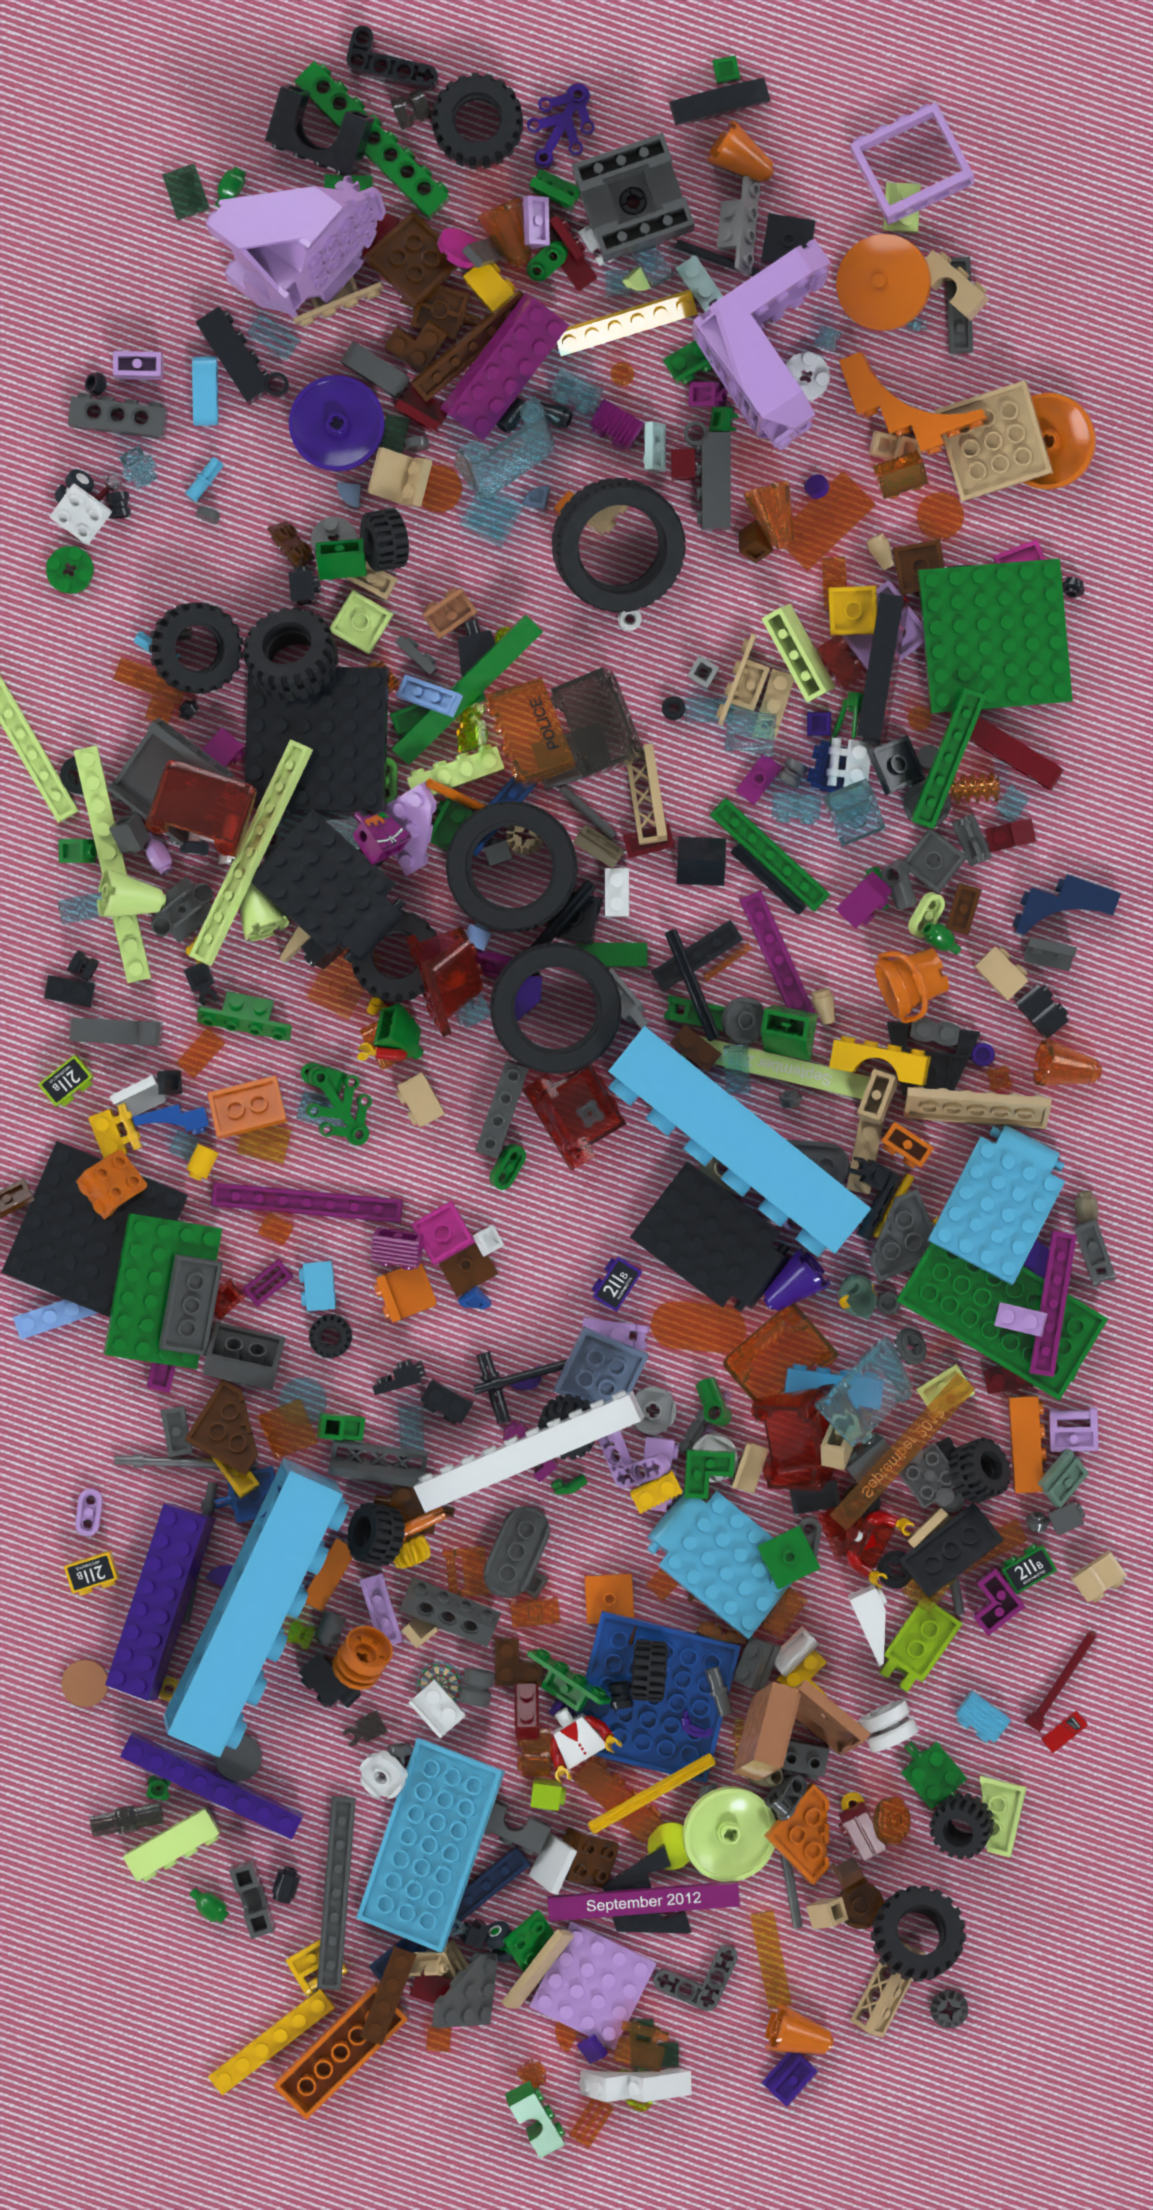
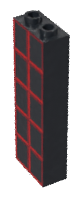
M880 593L857 736L866 745L879 747V743H886L909 601L904 596Z

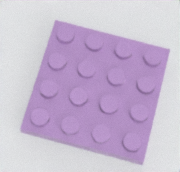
M571 1920L567 1930L574 1937L543 1976L529 2007L587 2036L595 2034L601 2043L615 2049L657 1962Z

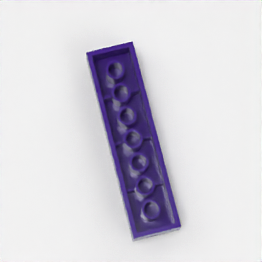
M163 1503L105 1683L106 1686L146 1701L158 1700L216 1518L174 1503Z

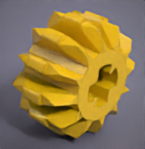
M415 1535L408 1537V1540L403 1542L399 1555L393 1561L396 1568L405 1569L429 1559L431 1556L430 1546L425 1536Z

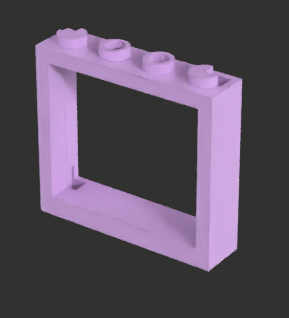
M937 103L932 105L925 104L917 112L911 115H902L896 122L888 126H879L875 129L874 133L867 136L861 135L850 144L851 154L888 225L974 184V174ZM934 118L961 172L897 203L889 205L862 152Z

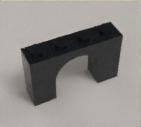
M291 84L281 86L265 141L271 143V147L280 151H285L286 149L293 152V156L305 160L309 158L314 160V164L319 167L328 168L329 166L336 169L335 172L339 175L345 176L358 173L375 118L354 109L345 112L336 141L329 148L319 147L308 139L303 128V116L311 92Z

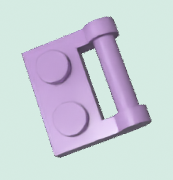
M1090 1407L1089 1410L1057 1411L1056 1408H1049L1050 1452H1064L1065 1449L1072 1451H1098L1097 1407ZM1057 1420H1090V1426L1057 1427Z

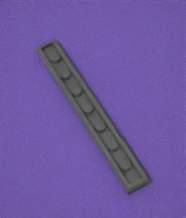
M331 1797L317 1989L341 1990L355 1797Z

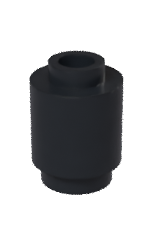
M284 1866V1869H278L272 1893H274L272 1898L274 1900L290 1904L291 1900L295 1898L301 1879L297 1869L289 1866Z

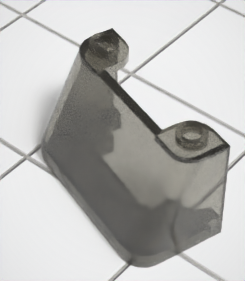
M602 667L551 689L553 696H550L552 705L555 709H559L564 713L578 750V762L575 763V767L580 776L583 775V778L587 779L645 759L643 747L620 685L611 670Z

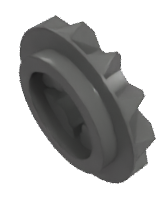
M904 1328L898 1332L894 1343L897 1345L895 1351L900 1353V1360H905L907 1365L913 1364L914 1366L922 1363L927 1353L926 1344L922 1336L912 1328ZM907 1345H908V1346H910V1345H911V1346H914V1348H912V1350H911V1349H908V1348H907Z
M942 1991L931 2002V2016L935 2023L941 2027L954 2029L962 2025L968 2017V2003L964 1996L957 1991ZM947 2000H949L952 2007L959 2008L953 2011L952 2019H950L947 2012H939L946 2009Z

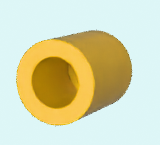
M197 1143L186 1167V1170L190 1171L188 1176L199 1181L202 1178L207 1179L219 1152Z

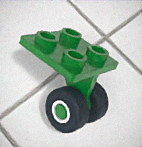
M536 1910L513 1932L504 1921L491 1923L488 1925L490 1929L485 1943L489 1948L493 1949L492 1952L497 1953L499 1962L506 1963L514 1959L524 1972L554 1932L543 1914Z

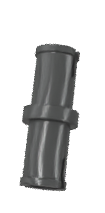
M715 1666L704 1672L711 1688L710 1696L714 1697L719 1716L721 1717L734 1711L727 1694L729 1690L724 1685L720 1668Z

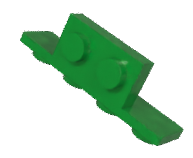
M227 991L222 1011L201 1006L198 1008L197 1022L205 1026H217L226 1028L229 1031L247 1032L253 1036L261 1035L278 1041H290L292 1025L270 1021L273 1000Z
M542 1648L528 1651L527 1656L549 1670L541 1687L575 1711H582L588 1698L599 1705L610 1704L612 1698L606 1695L607 1692L604 1689L588 1683V1679L585 1676L573 1673L569 1670L570 1667L566 1663L551 1658V1654Z

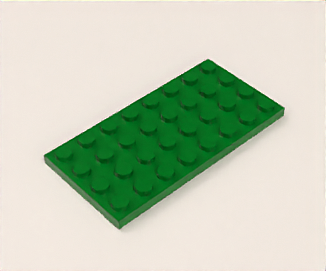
M930 1243L896 1299V1302L1060 1401L1108 1321V1318L1067 1294L1054 1377L1029 1373L1035 1335L994 1326L1000 1302L1039 1311L1044 1279L1022 1266L1014 1284L1011 1285L943 1248Z

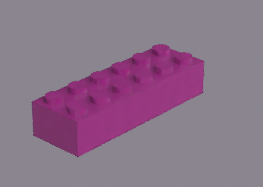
M525 293L440 409L484 441L570 325L534 297Z

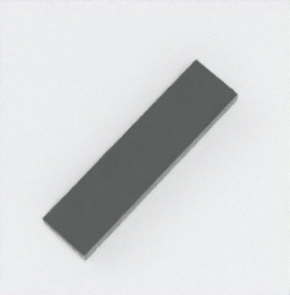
M951 257L950 265L955 269L960 266L970 275L967 279L971 282L970 257ZM947 281L949 354L973 353L972 321L966 318L949 302L956 294L957 285L955 282Z

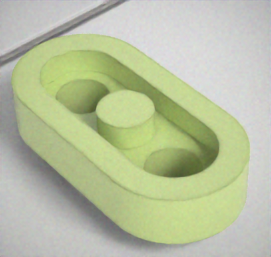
M929 892L922 897L908 924L909 932L918 938H925V935L922 933L924 927L930 922L933 924L937 923L945 907V901L941 895Z

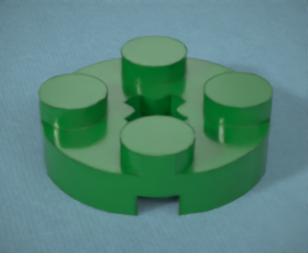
M65 546L57 549L48 558L46 563L48 581L55 589L62 593L72 595L84 591L90 585L94 575L92 559L85 551L75 546ZM67 564L77 568L74 570V576L72 577L69 574H64Z

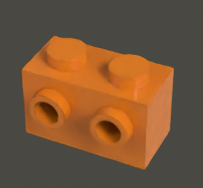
M895 1121L891 1123L880 1140L884 1144L882 1149L893 1156L897 1152L904 1157L902 1162L913 1169L915 1166L921 1168L934 1147Z

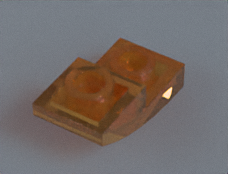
M701 1622L700 1626L695 1628V1633L711 1639L741 1644V1646H744L746 1643L745 1638L736 1630H727L725 1635H721V1625H715V1622Z

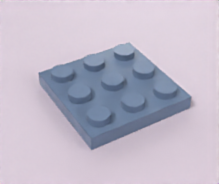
M583 1326L553 1390L563 1396H566V1394H571V1397L576 1398V1395L581 1396V1400L587 1399L590 1401V1404L601 1399L607 1402L612 1399L613 1394L625 1390L628 1393L633 1390L649 1355L642 1350Z

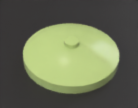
M728 1786L712 1790L702 1796L692 1806L685 1819L682 1837L686 1855L697 1870L708 1878L721 1882L746 1879L764 1867L775 1849L764 1837L766 1832L776 1822L774 1814L765 1805V1801L760 1796L748 1789Z

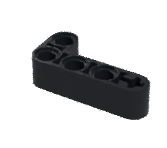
M358 26L353 30L346 60L351 73L423 91H431L437 87L438 74L434 67L372 52L374 46L372 30L367 26ZM360 34H367L370 38L367 43L361 44L357 41V37ZM355 57L364 59V63L360 67L353 66L351 62ZM383 62L387 65V69L384 72H377L374 69L375 65ZM401 68H408L411 73L408 77L402 78L399 77L398 71ZM415 70H418V71H417V72H418V76H416V79H417V80L414 81V79H415ZM427 74H431L432 79H429L428 83H425L423 77H426Z

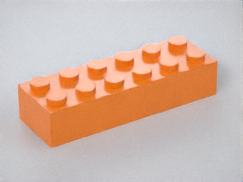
M377 1981L274 2081L273 2087L306 2120L382 2046L360 2037L379 1987ZM399 2003L383 2044L409 2019L410 2014Z

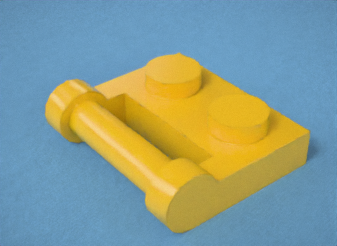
M320 1939L285 1960L306 1996L314 1993L313 1990L317 1988V1977L308 1982L305 1976L318 1969ZM344 1962L342 1968V1975L348 1972V1969Z

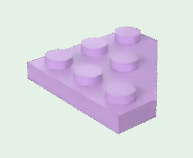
M426 782L419 784L385 805V812L412 836L404 849L394 855L405 876L424 867L428 862L426 852L428 843H431L433 830L431 820L432 814L436 811L437 802L430 789L426 787Z

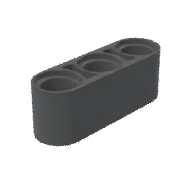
M354 341L340 360V363L396 399L399 398L410 381L406 374Z

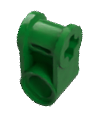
M312 1062L303 1066L301 1077L310 1085L313 1084L307 1079L308 1074L305 1073V1070H310L312 1066L324 1068L329 1075L328 1082L340 1097L344 1087L343 1080L348 1074ZM319 1073L318 1077H316L317 1081L323 1079L322 1073Z

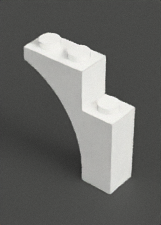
M678 2067L640 2072L580 2071L579 2087L581 2095L603 2102L625 2099L649 2102L692 2095L691 2071Z

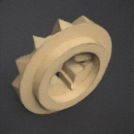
M509 826L506 831V840L514 852L521 855H529L536 852L542 846L543 840L530 830L528 831L529 834L535 837V839H527L526 843L524 842V846H521L522 838L515 834V832H524L526 828Z

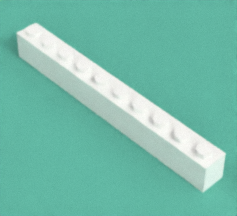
M625 1390L613 1394L612 1399L604 1402L603 1399L590 1404L591 1408L586 1411H582L581 1408L568 1414L569 1418L562 1421L560 1418L551 1420L546 1423L548 1427L541 1430L538 1427L532 1428L525 1432V1437L520 1439L517 1436L511 1437L504 1441V1446L496 1448L495 1445L482 1450L483 1454L475 1457L474 1454L461 1459L462 1463L457 1466H453L452 1463L440 1468V1473L432 1476L430 1472L419 1477V1482L414 1486V1489L425 1513L640 1422L644 1418V1414L633 1390L628 1393Z

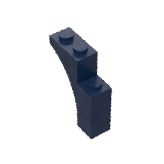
M1066 874L1064 879L1059 878L1055 891L1059 892L1058 896L1033 887L1029 889V892L1024 891L1020 904L1024 906L1021 914L1016 913L1012 927L1016 928L1015 934L1025 936L1043 918L1056 912L1074 909L1094 911L1111 917L1114 915L1121 893Z

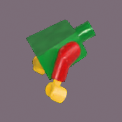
M372 998L366 1009L367 1012L371 1015H377L381 1010L373 1043L376 1049H373L372 1045L367 1042L362 1043L357 1050L364 1052H360L357 1058L361 1061L367 1060L370 1055L375 1056V1059L403 1061L409 1057L413 1059L420 1058L424 1052V1049L419 1045L421 1028L411 1017L409 1011L400 1003L395 1005L387 1003L385 1005L380 998Z

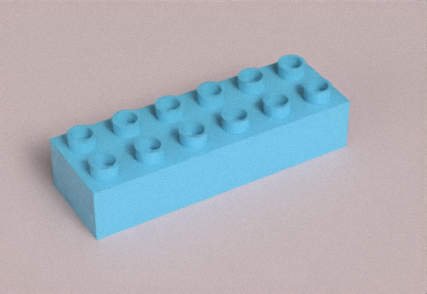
M644 1026L608 1072L615 1077L608 1087L609 1090L629 1106H632L636 1099L640 1097L653 1107L646 1117L650 1123L667 1136L670 1135L675 1127L689 1136L691 1139L683 1148L686 1152L705 1167L713 1157L725 1165L728 1169L720 1179L742 1197L752 1187L766 1198L757 1209L779 1227L788 1218L803 1229L795 1239L818 1258L826 1248L835 1254L871 1210L862 1200L647 1027Z
M283 1458L258 1511V1515L251 1526L179 1680L177 1688L172 1695V1699L165 1710L163 1719L167 1735L217 1757L221 1756L225 1746L234 1750L238 1747L247 1727V1723L243 1722L244 1714L241 1711L246 1702L254 1706L258 1704L267 1684V1679L263 1678L264 1671L261 1670L266 1658L277 1662L286 1645L288 1636L283 1634L284 1627H282L284 1619L286 1615L297 1619L307 1600L308 1592L304 1591L305 1584H302L307 1571L315 1575L320 1572L329 1550L324 1547L325 1541L322 1540L327 1527L338 1531L348 1512L349 1505L344 1503L345 1498L342 1497L343 1494L335 1480ZM265 1512H267L266 1517L260 1518Z

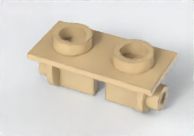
M416 1952L415 1954L417 1955L408 1977L421 1976L423 1969L425 1976H442L444 1973H447V1970H452L446 1952Z

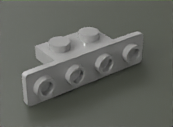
M749 176L743 177L741 199L721 201L717 248L720 250L736 249L735 269L746 275L752 274V266L754 264L753 254L760 195V183L752 180Z

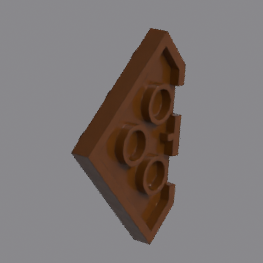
M222 1379L184 1440L246 1477L258 1458L242 1390Z

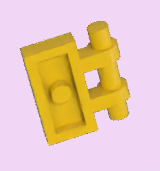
M125 1103L117 1106L119 1116L115 1117L111 1108L88 1117L103 1158L117 1150H122L124 1154L129 1153L126 1144L129 1142L132 1145L133 1151L142 1148L139 1140L141 1138L139 1131L136 1132L132 1122L133 1115L131 1111H128ZM121 1122H123L127 1135L124 1137L118 1126Z

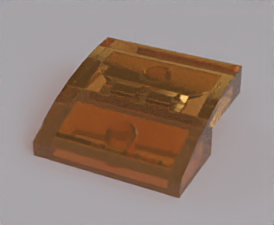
M301 1398L257 1415L275 1460L319 1442Z

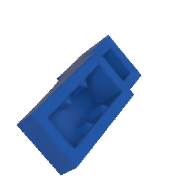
M181 1104L133 1117L135 1126L150 1123H170L185 1127L186 1132L192 1131L193 1135L206 1132V1126L211 1125L206 1107L183 1113Z

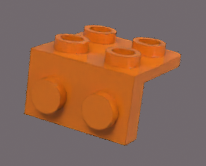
M122 1150L115 1151L85 1170L76 1181L82 1194L88 1197L93 1204L94 1210L104 1220L111 1216L120 1205L147 1187L145 1180Z
M422 1263L413 1270L400 1268L376 1277L377 1283L373 1284L377 1296H382L385 1305L382 1306L386 1319L391 1318L392 1323L434 1307L437 1304Z

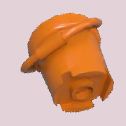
M933 948L910 955H905L899 951L878 954L879 961L874 963V971L879 989L893 1016L901 1019L902 1023L914 1022L923 1018L928 1009V1000L949 991L947 975L943 976L941 970L944 968ZM889 957H898L893 960L889 959ZM922 1004V1009L918 1014L906 1017L911 1013V1009Z

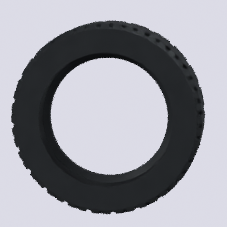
M628 478L602 479L598 483L593 482L583 487L582 491L576 492L561 509V515L557 517L554 525L555 531L552 533L553 560L564 583L586 604L596 609L608 610L613 613L636 611L640 607L645 608L653 604L655 600H659L677 580L676 576L680 574L683 566L682 560L685 558L686 546L684 543L686 539L684 529L675 509L662 495L650 486L633 479L629 480ZM615 505L631 506L645 513L653 522L658 535V551L650 568L638 579L624 585H609L596 580L586 571L579 555V539L587 522L599 511Z
M517 801L494 803L473 813L455 832L447 852V882L456 903L475 922L502 932L528 931L549 922L569 901L577 880L578 862L576 850L566 829L545 810ZM507 826L523 827L537 834L547 845L553 864L552 877L545 892L534 902L518 908L501 907L487 900L477 889L471 871L472 857L479 842L490 832Z
M550 942L523 950L513 957L501 970L492 989L490 1016L498 1040L510 1056L522 1065L538 1072L549 1074L570 1073L592 1064L611 1045L620 1025L621 997L613 975L596 956L572 944ZM550 967L566 968L581 975L590 985L596 1000V1016L589 1032L579 1042L560 1049L545 1048L529 1040L521 1031L515 1016V1000L522 984L535 972Z

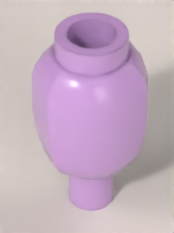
M149 832L150 839L146 842L147 846L145 848L147 859L153 870L158 871L160 875H164L173 869L171 866L172 857L166 846L161 841L155 840L152 832Z

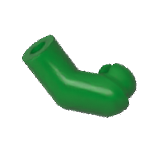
M580 1474L565 1484L561 1478H558L551 1483V1487L554 1489L553 1492L555 1494L566 1495L575 1493L588 1482L584 1475Z

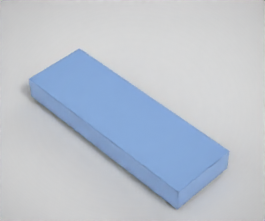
M406 674L395 695L399 699L450 717H454L463 698L460 693Z

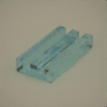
M261 313L247 333L287 361L300 343L298 338ZM261 321L291 340L292 344L289 345L259 325ZM258 329L286 348V353L255 333V330Z

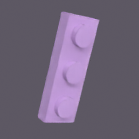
M383 1572L360 1579L373 1627L384 1633L390 1640L391 1645L403 1642Z

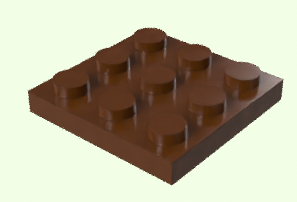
M414 211L369 250L363 259L415 307L458 268V266L446 259L447 255L444 252L441 253L439 251L437 241L440 235Z

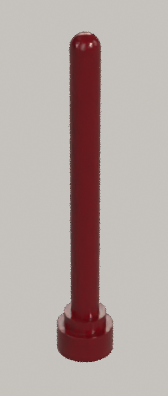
M1091 1630L1086 1634L1037 1711H1033L1031 1715L1028 1714L1024 1720L1026 1724L1038 1732L1045 1725L1043 1723L1045 1714L1097 1636L1095 1631Z

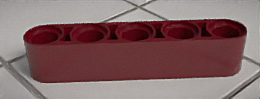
M978 716L969 741L1052 791L1064 769Z

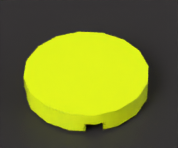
M678 1822L659 1824L652 1830L648 1838L647 1849L649 1854L660 1845L665 1844L671 1867L664 1868L667 1870L682 1868L690 1861L683 1845L684 1825Z

